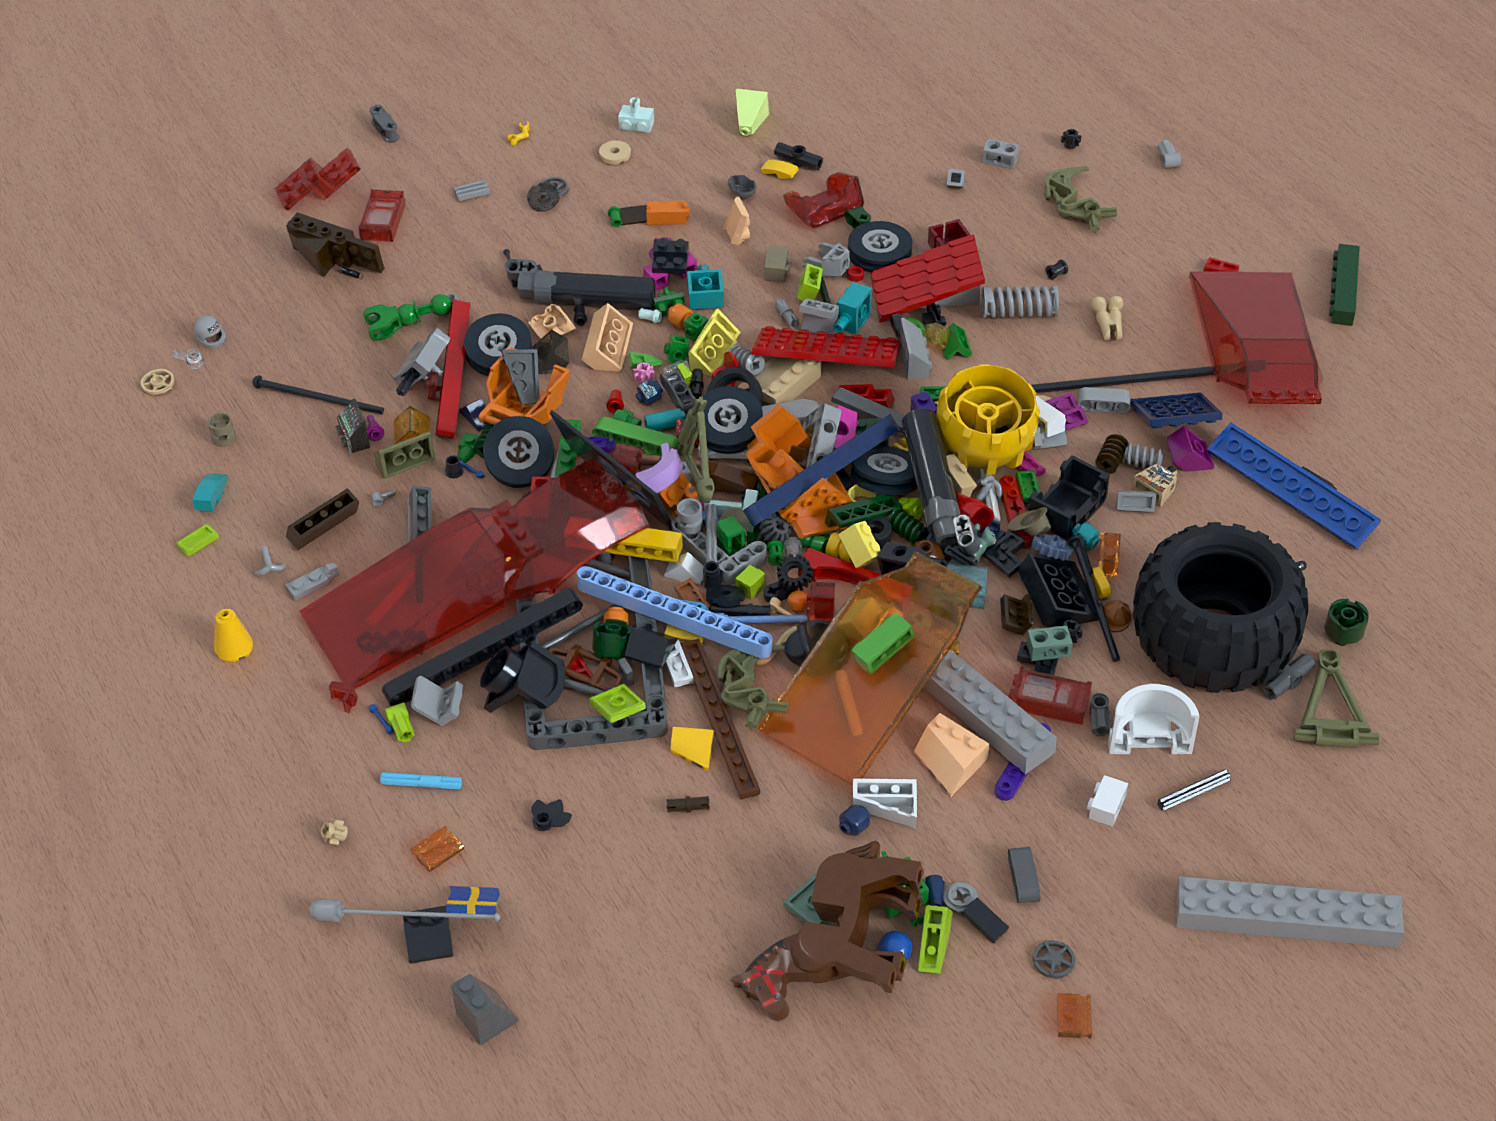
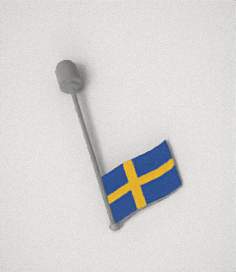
M450 886L451 894L446 903L447 913L345 909L340 900L318 899L312 902L310 915L311 918L317 921L328 922L340 921L344 913L495 919V922L500 920V914L496 913V907L500 899L499 888Z

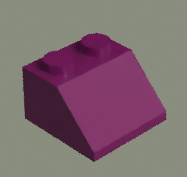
M1184 425L1167 437L1168 449L1173 457L1172 462L1177 468L1180 467L1186 472L1211 470L1214 468L1211 455L1207 450L1206 441Z

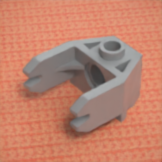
M824 242L818 245V248H820L818 254L823 257L822 260L813 257H806L802 260L804 263L822 268V276H842L849 269V250L841 246L840 243L835 246Z

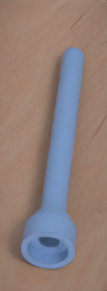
M715 613L742 624L799 623L800 621H808L807 615L728 617L724 613Z

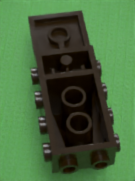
M298 212L286 225L293 249L299 251L323 277L326 276L334 264L347 268L355 264L356 266L382 273L385 269L378 245L355 238L352 230Z

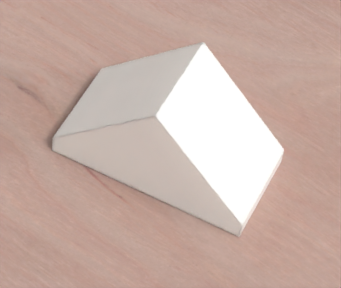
M686 552L679 556L677 563H669L664 577L681 581L691 578L695 584L701 585L704 566L689 552Z

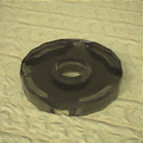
M539 183L538 186L531 187L527 193L529 206L538 212L551 210L557 205L560 198L558 189L551 183ZM542 195H547L545 198H540Z

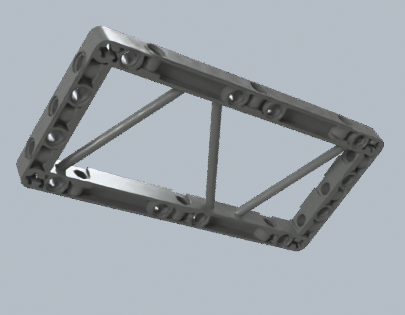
M637 507L573 512L569 514V520L572 517L643 527L641 510ZM525 517L517 518L511 523L517 614L536 605L532 549L630 578L632 583L652 590L648 558L628 556L630 570L623 569L561 549H546L545 544L533 541L546 539L548 519ZM613 604V605L609 606L608 608H611V607H621V606L616 605V604ZM608 608L552 638L541 646L549 650L551 647L576 635L597 621L602 620L603 614L608 611ZM635 612L636 627H643L657 632L656 619ZM538 634L519 643V650L531 641L539 644ZM641 663L646 709L613 723H610L603 716L546 722L545 710H542L523 697L529 747L533 750L560 749L641 740L666 735L668 732L662 669ZM565 678L564 686L593 696L605 692L604 690Z

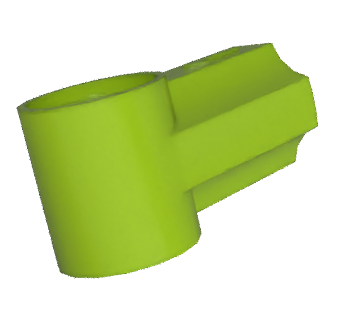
M405 703L384 709L387 721L393 727L397 740L403 743L410 741L415 735L409 721V714Z

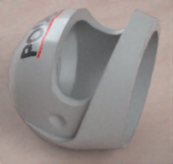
M205 315L196 320L193 326L194 336L203 347L214 349L225 343V331L221 328V324L216 318L211 315ZM217 333L222 335L216 342L209 343L205 340L206 337H211Z

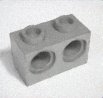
M988 139L983 149L982 163L1014 169L1018 160L1019 145Z

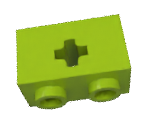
M809 263L806 264L799 280L796 299L804 301L806 298L815 300L820 289L822 268Z

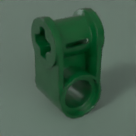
M862 206L845 211V219L854 229L861 224L871 221V215Z

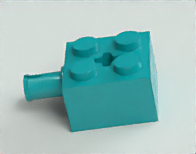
M701 264L698 266V271H687L690 309L724 307L721 269L709 270L706 264H704L703 269Z
M852 282L850 287L845 289L844 295L836 303L839 306L838 320L833 325L835 332L842 333L845 331L851 334L859 332L871 315L872 288Z

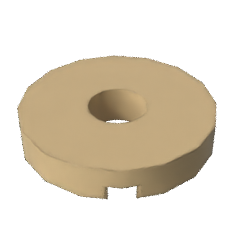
M609 141L600 147L599 157L602 158L604 163L618 165L622 161L626 162L629 160L631 148L622 141Z

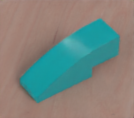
M209 473L202 479L192 499L195 510H214L215 504L220 502L228 478L227 474Z

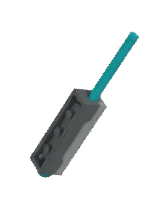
M413 485L407 499L408 556L416 557V603L423 604V558L427 559L432 546L431 488Z

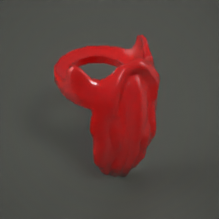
M726 351L724 353V365L715 369L712 379L724 369L739 367V363L732 352ZM737 381L732 382V383H730V384H728V385H731V386L734 387Z

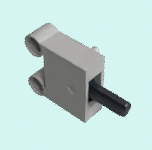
M438 327L431 331L424 343L418 341L414 345L393 378L399 383L396 389L397 395L405 396L409 388L420 379L431 384L433 379L428 375L429 372L436 376L442 375L443 372L435 365V362L451 338Z

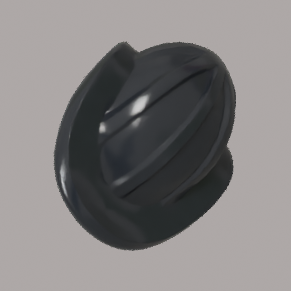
M823 620L797 623V630L788 637L784 647L787 658L793 664L807 668L814 676L834 673L845 667L851 658V644L845 632L837 625Z

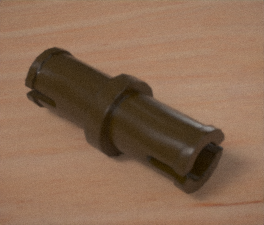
M685 796V798L666 800L668 813L677 811L691 813V810L710 809L709 796L694 798Z

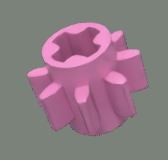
M645 362L637 364V369H633L635 381L641 384L648 379H654V367Z

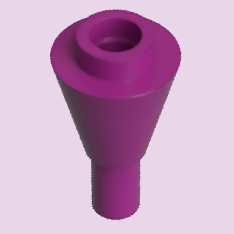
M368 415L366 436L371 441H378L384 436V429L375 421L373 415Z

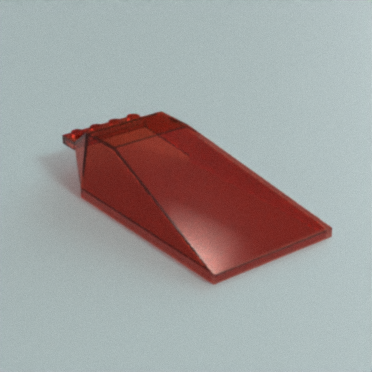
M1190 271L1189 278L1216 382L1222 381L1245 391L1248 404H1321L1322 397L1319 386L1323 381V374L1292 272Z
M508 500L492 508H468L429 529L304 607L299 612L348 692H351L505 608V604L526 562L544 553L543 548Z

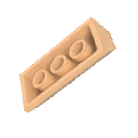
M610 304L604 305L594 313L582 360L594 370L620 372L623 367L633 323Z

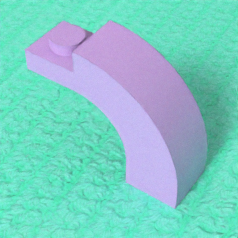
M668 442L661 444L662 458L655 466L636 473V477L656 493L670 486L679 477L683 468L677 449H670Z

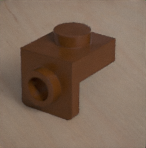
M792 445L789 456L805 470L809 449Z

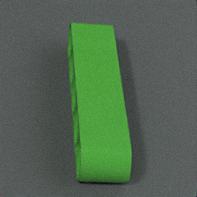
M601 417L592 430L593 436L607 437L610 442L614 440L618 446L650 455L662 456L661 444L668 442L670 449L674 448L676 450L680 443L676 436L609 417Z

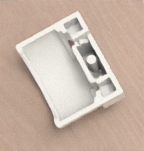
M1146 684L1129 690L1120 698L1116 706L1113 728H1110L1108 737L1109 754H1130L1131 748H1171V754H1192L1199 722L1197 707L1187 695L1170 686ZM1171 722L1176 724L1179 728H1177L1175 731H1171ZM1125 725L1127 726V731L1123 729Z

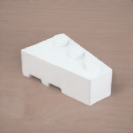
M853 779V805L864 806L870 815L916 829V779Z

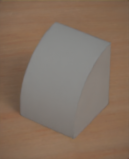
M949 169L947 186L964 188L965 170Z

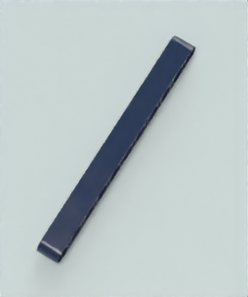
M887 415L743 510L744 514L752 526L757 525L801 496L821 478L827 479L899 431L900 428L892 415Z

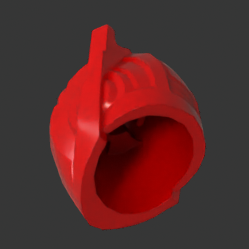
M961 493L957 494L960 514L968 516L974 525L979 524V532L992 523L994 513L985 503Z

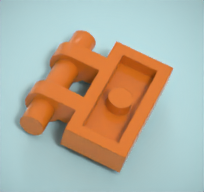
M682 472L670 486L657 493L666 509L673 507L675 511L672 513V516L674 518L678 517L677 506L681 497L683 499L691 498L695 500L698 497L696 490L692 493L688 491L692 485Z

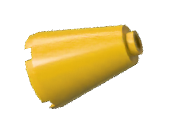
M220 610L215 616L214 652L220 660L226 662L239 661L240 657H247L253 650L254 645L251 635L233 610Z

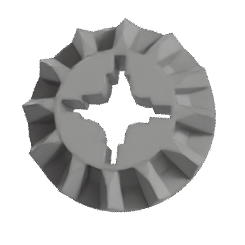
M962 882L949 885L943 895L944 904L951 911H957L958 914L978 897L977 891L971 885ZM957 893L961 898H964V903L957 900Z

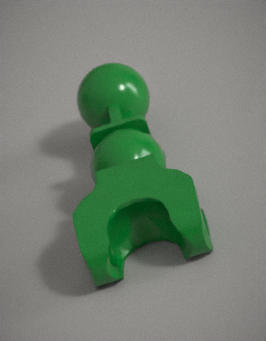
M437 294L431 299L430 303L418 307L415 301H413L414 305L403 304L398 310L396 306L388 307L381 304L369 307L363 313L365 321L370 324L368 329L369 337L374 341L390 338L396 330L402 328V324L412 325L417 319L420 323V316L432 312L438 316H445L452 309L451 299L447 295Z

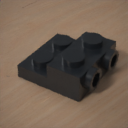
M665 238L655 240L652 273L686 274L689 258V241L683 239L668 241Z

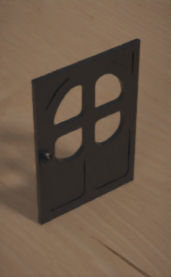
M550 411L551 417L570 449L610 481L608 486L610 490L617 486L613 491L615 494L623 491L672 531V521L655 491L555 411Z

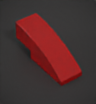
M873 384L839 386V388H844L890 409L895 401L891 389H874Z

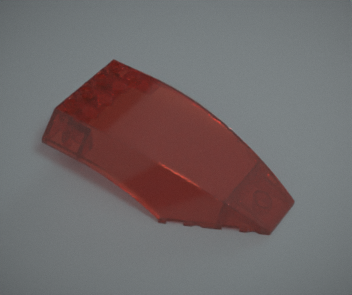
M592 458L543 482L515 502L468 551L447 580V584L467 606L492 603L491 600L505 598V601L521 599L522 597H535V594L548 592L549 595L555 594V590L579 568L608 548L649 527V523L637 499Z

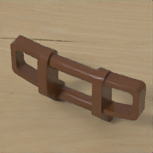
M575 644L569 651L555 647L549 649V652L565 657L563 662L565 676L604 691L620 686L622 682V675L610 668L612 664V658L596 657L593 652L583 649L578 644ZM578 656L599 663L592 678L570 669L573 661ZM604 673L617 679L612 688L599 684Z

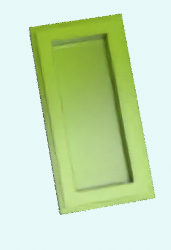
M205 524L176 542L179 550L189 557L218 539L219 535L212 527Z

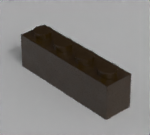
M348 488L289 525L286 538L297 550L301 549L355 514L358 509L359 500Z

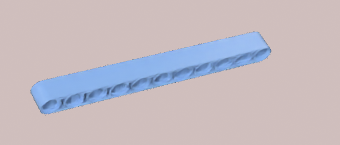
M583 566L577 570V588L581 592L761 659L770 657L772 653L773 639L767 632L588 566Z

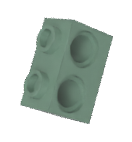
M1067 626L1028 630L1026 644L1031 661L1071 657L1073 643Z

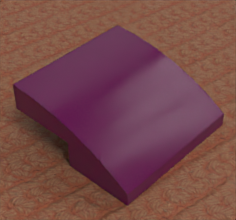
M1072 392L1045 401L1065 415V431L1088 423L1082 406L1078 407Z

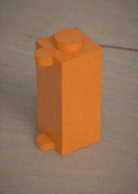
M686 200L646 201L647 225L687 224V217H690V207H687Z

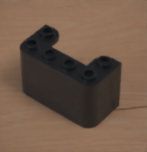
M1073 455L1067 461L1064 460L1062 462L1060 478L1055 484L1050 486L1048 492L1045 495L1041 491L1033 492L1028 500L1030 503L1028 511L1037 510L1042 507L1047 508L1046 516L1051 527L1049 531L1067 541L1073 536V528L1078 523L1082 525L1087 522L1104 504L1110 480V474Z

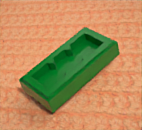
M1034 470L1016 472L1015 477L1019 484L1023 502L1029 503L1030 495L1033 492L1040 491Z

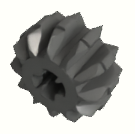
M774 513L760 524L759 529L761 532L759 535L764 536L763 541L778 540L785 544L792 534L790 530L791 525L787 524V520Z

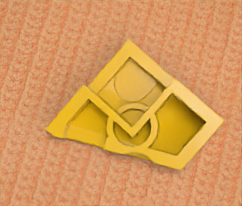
M673 727L671 753L678 757H684L691 764L696 762L703 766V770L709 771L714 730Z

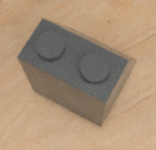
M468 974L451 985L456 1015L480 1045H483L519 1021L494 988L475 976Z

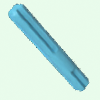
M382 772L380 777L381 784L458 790L462 787V778L392 772Z

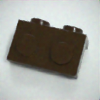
M1004 594L1000 598L1002 629L1024 635L1032 627L1034 621L1032 618L1031 596L1026 594L1020 600Z

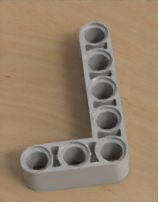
M677 517L672 520V532L682 533L678 528ZM701 531L692 535L682 533V548L704 566L707 562L706 536ZM761 541L752 542L730 557L717 546L716 563H718L720 568L721 582L725 585L736 583L735 578L749 565L758 569L767 561L766 544Z

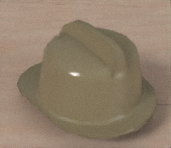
M1042 507L1037 510L1021 513L1008 524L1009 530H1023L1030 536L1049 531L1051 527L1046 516L1047 508Z

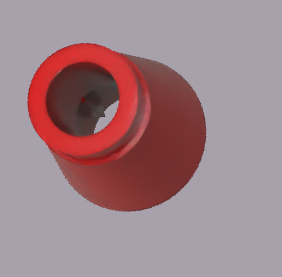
M617 389L611 392L606 403L607 409L613 414L618 409L623 410L624 408L622 393Z

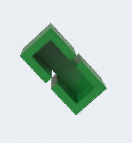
M734 516L716 522L717 546L730 557L745 547V530Z

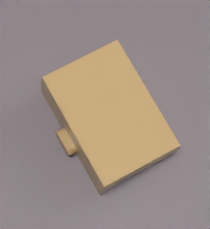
M955 454L946 455L957 501L959 500L957 497L958 493L971 497L973 489L977 487L976 483L968 474L967 468L964 464H961Z

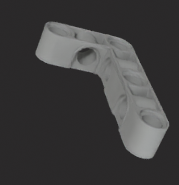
M822 403L806 416L802 426L806 432L813 434L806 468L833 451L841 409Z

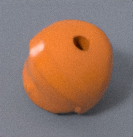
M796 590L788 596L787 602L791 610L801 612L809 604V598L805 592Z

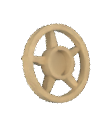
M166 369L149 371L141 379L143 391L153 396L167 392L172 389L175 383L174 375ZM157 373H164V374H167V375H165V376L163 377L162 375H156V374H157ZM153 375L150 382L145 383L146 379ZM171 377V382L166 384L165 381ZM152 386L153 390H149L146 387Z

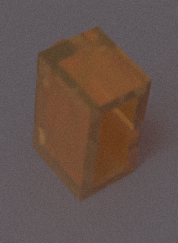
M1101 532L1098 567H1101L1106 577L1117 578L1121 534Z

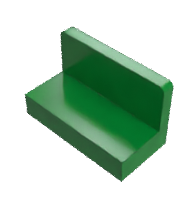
M952 323L939 334V340L946 359H950L957 352L966 358L972 354L965 330L955 323Z

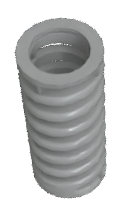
M1008 286L1004 287L1003 291L1000 287H995L993 291L990 287H982V317L986 318L987 315H990V311L991 317H996L997 297L1001 318L1005 317L1006 298L1008 299L1009 317H1014L1016 297L1018 316L1023 317L1025 296L1028 317L1033 316L1034 296L1036 299L1037 317L1042 316L1043 297H1045L1046 316L1057 317L1059 310L1058 287L1051 286L1048 289L1046 286H1042L1039 290L1037 286H1033L1031 289L1024 286L1020 290L1018 286H1015L1012 291Z

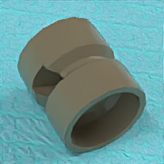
M226 413L212 415L208 419V426L214 445L218 447L230 446L236 440L231 416Z

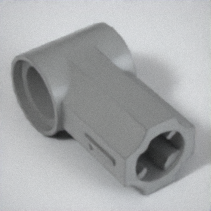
M1163 140L1158 144L1162 167H1180L1181 155L1175 151L1172 143L1168 140Z

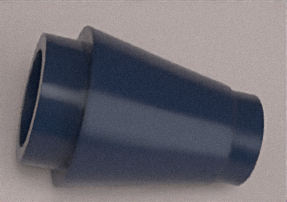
M929 875L925 878V884L929 889V905L942 907L945 881H943L940 875Z

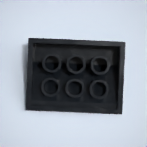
M1030 553L1027 555L1017 570L1028 594L1031 596L1043 626H1062L1063 621L1074 620L1078 624L1098 621L1087 585L1075 561L1054 559Z

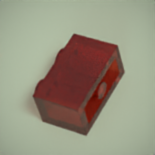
M812 582L811 590H807V601H810V603H807V614H810V620H823L834 624L835 583Z

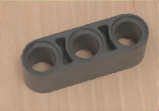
M1031 847L1008 849V861L1017 903L1039 902L1040 888Z

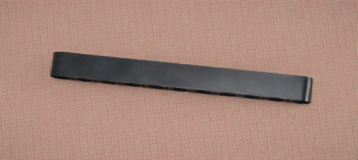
M567 588L387 682L382 687V693L390 706L407 703L412 700L417 677L423 676L439 686L491 659L501 648L505 646L511 648L578 613L582 609L583 603L573 589Z

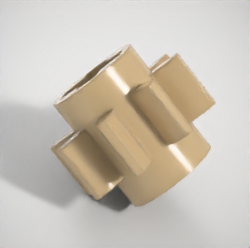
M330 818L329 822L323 824L321 836L326 838L325 843L339 845V841L346 839L348 829L343 825L344 821Z

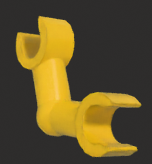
M528 121L525 126H522L521 122L519 123L522 133L507 136L508 142L511 141V145H516L518 141L529 137L530 125Z

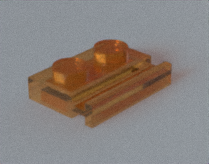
M444 826L413 846L411 853L417 857V860L430 873L464 850V846Z
M1057 994L1058 1037L1081 1038L1083 1036L1091 1039V995Z

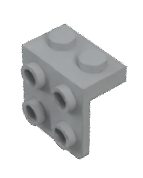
M419 676L416 678L411 707L437 724L444 726L459 715L463 684L456 681L446 689H443L423 676Z

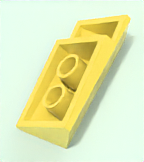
M718 308L715 309L689 351L690 371L696 368L701 369L703 375L712 377L715 369L722 366L724 363V353L733 345H736V339L741 333Z

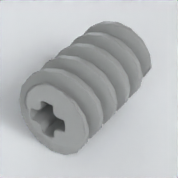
M733 345L728 350L735 355L739 367L747 369L753 376L763 371L765 361L762 356L752 355V351L739 345Z
M1130 442L1125 450L1123 464L1127 460L1128 466L1135 462V467L1137 468L1141 463L1143 469H1146L1148 465L1151 467L1154 464L1162 466L1164 455H1162L1161 449L1154 453V447H1152L1148 452L1147 446L1140 450L1139 444L1133 448Z

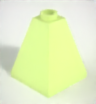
M736 89L739 133L744 136L752 135L769 115L768 92Z

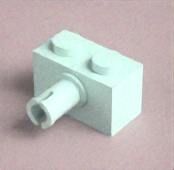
M635 97L631 98L630 106L623 105L619 113V129L650 133L654 123V108L640 107V99L636 98L635 102Z

